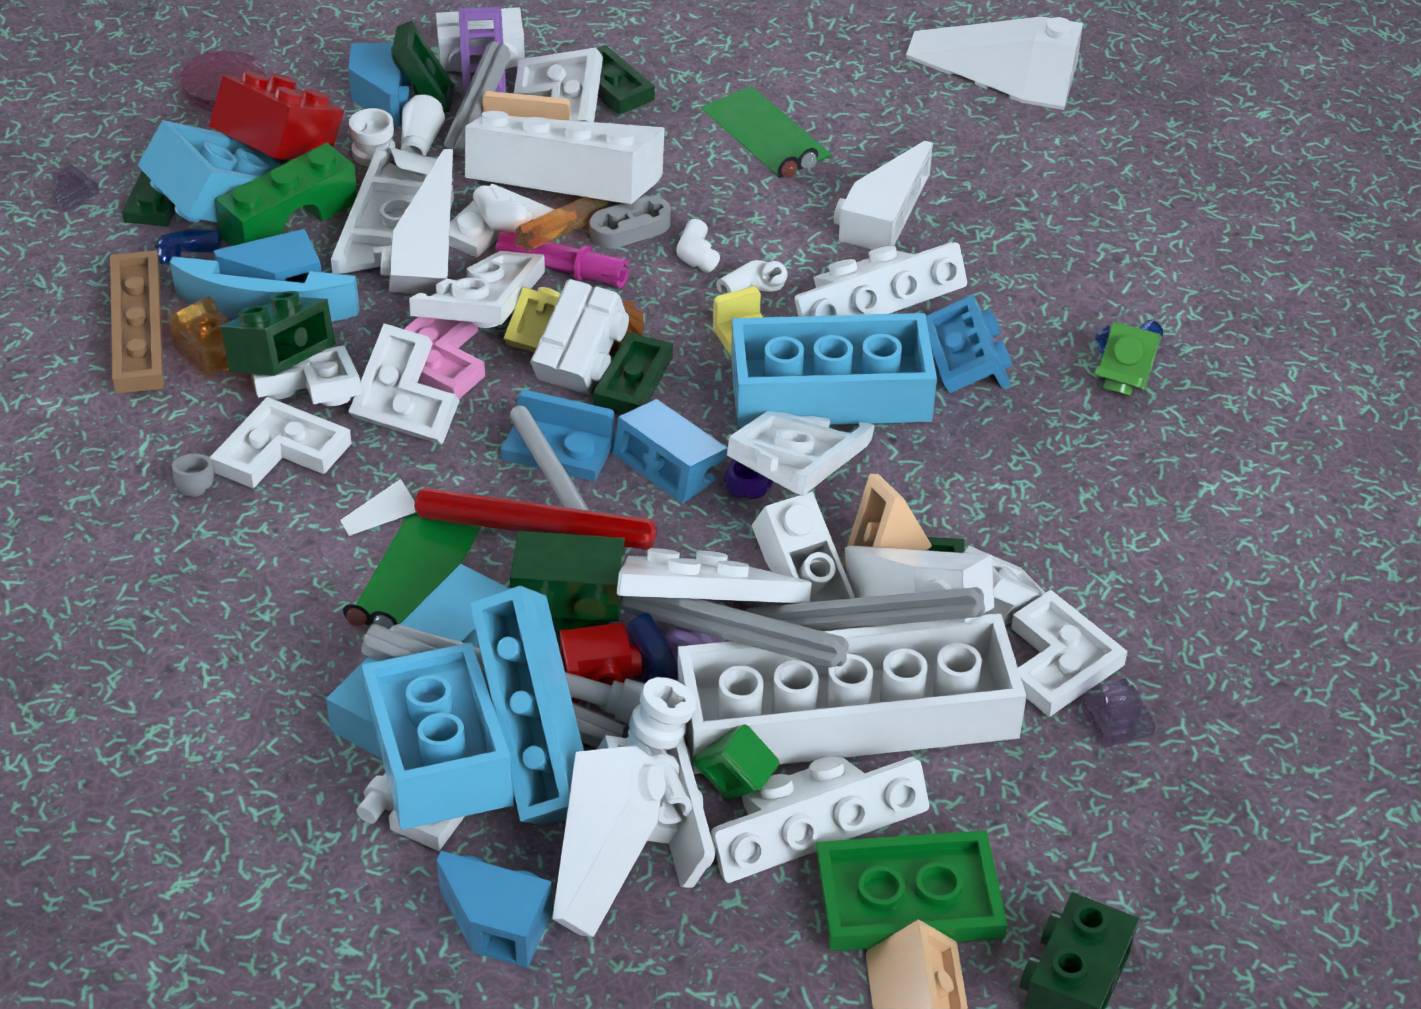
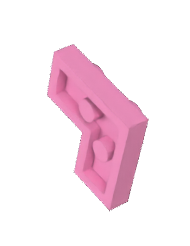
M418 317L404 328L405 330L428 336L433 342L417 383L455 394L460 399L485 377V362L458 349L478 332V327L474 326L472 322Z

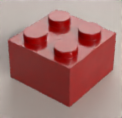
M243 71L242 77L223 75L209 127L275 159H295L325 143L334 147L345 110L328 103L330 96L313 89H304L303 91L296 88L297 81L288 76L271 73L270 78L254 72Z

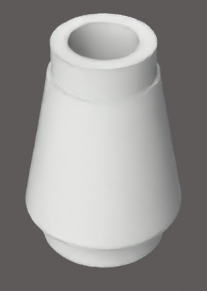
M416 95L403 106L401 150L423 156L427 155L445 122L443 107L437 99L428 95Z

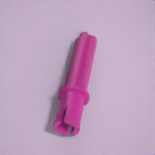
M503 231L499 234L495 247L496 252L508 251L544 255L545 268L574 275L575 280L580 282L583 279H588L622 288L629 274V269H627L629 266L628 259L593 252L592 248L586 245L578 249Z

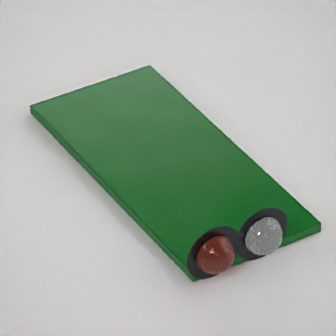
M752 86L700 106L705 113L779 178L784 176L791 177L795 175L797 170L803 168L810 169L815 166L816 162L832 156L828 150Z
M418 512L407 515L356 605L348 604L344 606L343 614L347 621L356 627L363 624H377L387 629L401 624L462 564L482 526L421 518L418 516Z

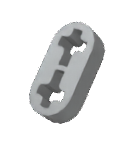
M647 196L638 198L632 204L622 203L599 210L590 218L591 241L602 248L612 249L666 232L671 225L670 204L662 198Z

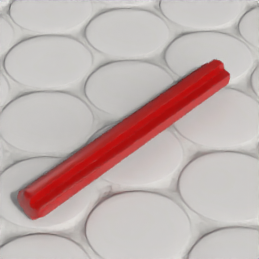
M431 488L420 489L414 502V510L418 512V516L421 518L517 532L527 531L625 538V547L642 550L651 549L657 536V527L651 519Z

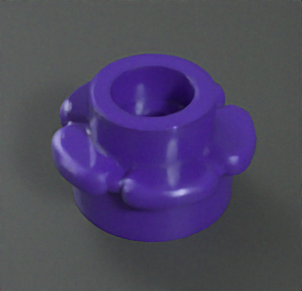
M734 459L730 462L728 469L724 473L726 490L737 498H742L743 496L748 499L761 498L766 495L767 488H770L773 484L771 479Z

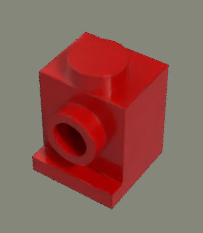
M624 622L560 631V650L565 672L608 685H612L614 681L624 683L626 678L632 680V676L642 675L638 643L629 644ZM571 697L572 703L580 702V699Z

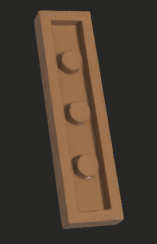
M154 250L110 255L112 380L115 394L165 389L158 252Z

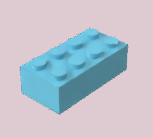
M925 313L732 318L731 367L737 428L746 426L767 411L790 413L797 416L829 418V425L858 424L859 422L870 424L932 422L937 376Z

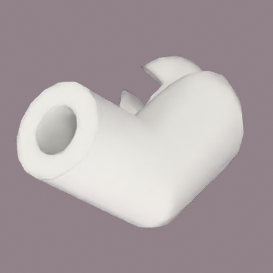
M490 186L478 187L473 193V200L485 223L490 228L499 231L514 230L517 233H524L531 228L533 214L526 209L524 204L517 201L498 199L494 189Z
M691 219L687 222L677 244V256L692 268L697 266L700 271L709 273L717 266L720 255L716 250L710 248L711 244L708 241L704 240L708 232L707 225L701 220Z
M754 260L718 279L716 286L722 294L756 286L759 291L774 292L784 286L788 277L787 269L778 261L765 262Z

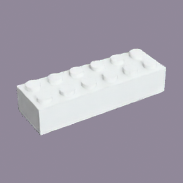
M1001 613L982 615L966 624L929 621L824 631L844 637L849 644L846 652V662L843 666L832 668L734 641L678 646V682L688 687L697 701L696 710L692 718L685 723V733L691 753L693 774L702 773L693 764V757L735 727L743 724L748 725L779 760V765L815 761L830 756L845 758L1020 739L1026 693Z

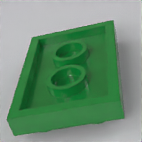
M987 830L816 842L815 858L830 951L869 949L918 919L956 942L1005 939L1007 920Z

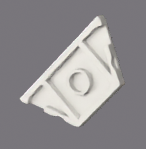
M381 150L375 151L331 257L332 273L343 274L381 267L382 247L391 248L392 232L427 175L397 168L396 165L389 162L388 153ZM451 185V206H452V203H453V201H454L453 185Z
M767 411L730 436L727 456L790 491L804 496L868 446L873 436L874 425L859 422L858 428L852 433L842 432L829 428V418L797 416L790 413Z
M651 548L648 549V556L627 557L619 572L617 594L619 596L807 603L810 602L812 582L750 567L748 564L727 561L728 555L720 552L697 551L696 559L679 558L680 553L674 550Z

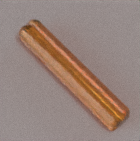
M585 196L525 222L516 228L518 237L514 239L515 244L518 247L523 245L527 251L534 250L588 225L591 216L595 212L605 209L604 206L608 205L607 200Z

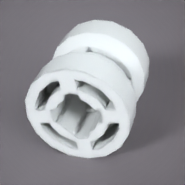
M368 108L353 114L349 119V131L351 138L354 140L351 150L355 162L369 167L376 150L388 153L389 162H391L394 158L391 148H395V142L391 138L394 134L392 116L388 112L377 108Z

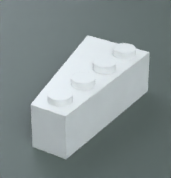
M486 111L479 118L465 126V178L632 204L653 187L663 174L664 127L555 120L542 117L508 116L507 113L502 111Z

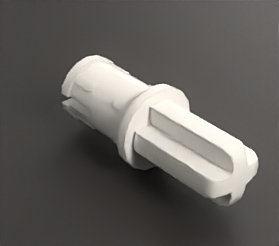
M629 729V737L626 739L627 747H638L665 767L666 788L664 796L660 800L658 820L664 824H674L682 821L674 804L678 803L683 815L687 817L692 811V802L686 795L678 778L679 764L675 757L668 755L665 749H657L644 744Z

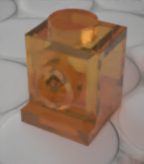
M210 296L169 316L174 348L205 378L221 370H229L220 326L230 322V320L216 309L215 301Z

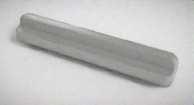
M492 41L487 45L446 136L444 147L452 149L453 155L465 156V126L482 115V98L486 91H496L511 57V53L508 51L509 47L503 43L499 44Z

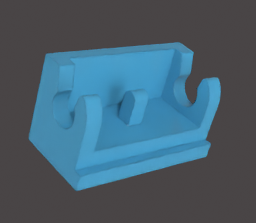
M655 399L619 416L612 454L684 504L718 479L712 473H705L710 467L717 466L726 459L728 447Z

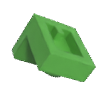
M1113 321L1101 364L1096 366L1094 373L1098 378L1105 379L1103 388L1131 396L1133 388L1145 390L1162 336L1158 333Z

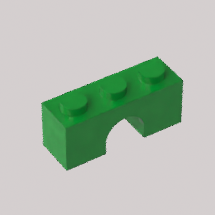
M325 143L216 198L220 238L229 246H235L284 234V226L289 216L301 206L321 222L349 208L354 204L357 197L354 164L330 144Z

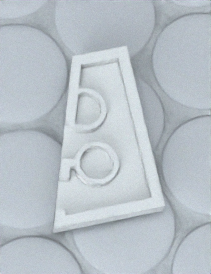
M499 251L466 268V278L459 280L445 279L437 283L436 294L427 296V294L418 293L409 298L410 316L468 321L480 328L502 325L515 309L522 288L531 289L544 274V255Z

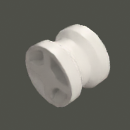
M660 677L650 679L643 686L640 693L641 704L632 712L629 722L630 729L638 740L648 746L657 749L677 747L684 737L685 723L692 718L696 710L697 701L688 687L676 680Z

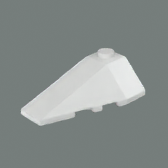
M1033 17L914 31L906 58L949 75H961L975 81V85L988 89L992 87L1010 94L1009 98L1021 103L1064 110L1078 62L1083 23L1072 22L1061 17Z

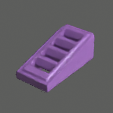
M501 7L458 9L463 95L466 94L471 83V73H475L479 65L470 64V55H483L487 47H469V38L494 37L495 42L503 43ZM493 20L494 28L468 30V21ZM505 70L495 92L506 93Z

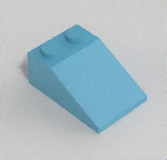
M162 120L137 166L151 179L150 185L159 193L166 195L176 205L174 210L178 215L195 223H198L200 220L218 223L216 198L283 164L278 159L224 133Z
M472 642L362 665V673L387 782L401 830L514 806L511 756Z

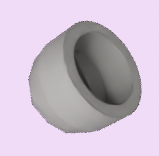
M186 454L175 459L172 463V474L177 490L185 496L198 497L205 492V489H210L214 479L213 461L211 458L202 454Z

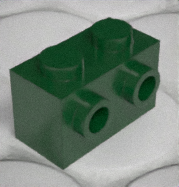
M285 291L272 295L270 297L271 302L264 306H252L240 310L238 318L220 326L229 371L232 373L275 376L336 345L328 299L300 297L297 291Z
M518 531L510 573V589L523 586L545 595L551 617L619 622L622 596L617 594L619 572L625 563V538Z
M1072 892L1063 912L1060 913L1052 910L1048 917L1041 937V944L1046 945L1042 956L1038 957L1032 954L1025 966L1019 985L1020 989L1028 991L1025 1009H1106L1133 948L1139 918Z

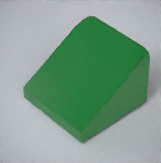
M746 724L735 727L698 752L692 759L693 764L728 800L760 791L779 765L778 758Z

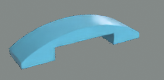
M172 256L170 261L176 295L198 308L227 318H238V312L244 308L264 306L271 302L270 297L272 295L285 291H297L300 297L328 299L331 321L357 316L360 310L356 276L309 271L305 283L220 274L218 261Z

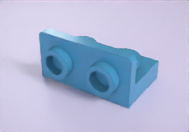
M971 295L926 316L931 348L942 381L949 393L991 374L995 375L1001 388L1012 386L1006 369L1013 366V363L1002 339L999 341L995 340V337L1002 334L991 308L982 311L975 296Z
M521 390L517 397L518 406H524L529 410L568 476L595 482L614 445V411L534 391ZM513 425L501 448V460L540 469L516 427Z

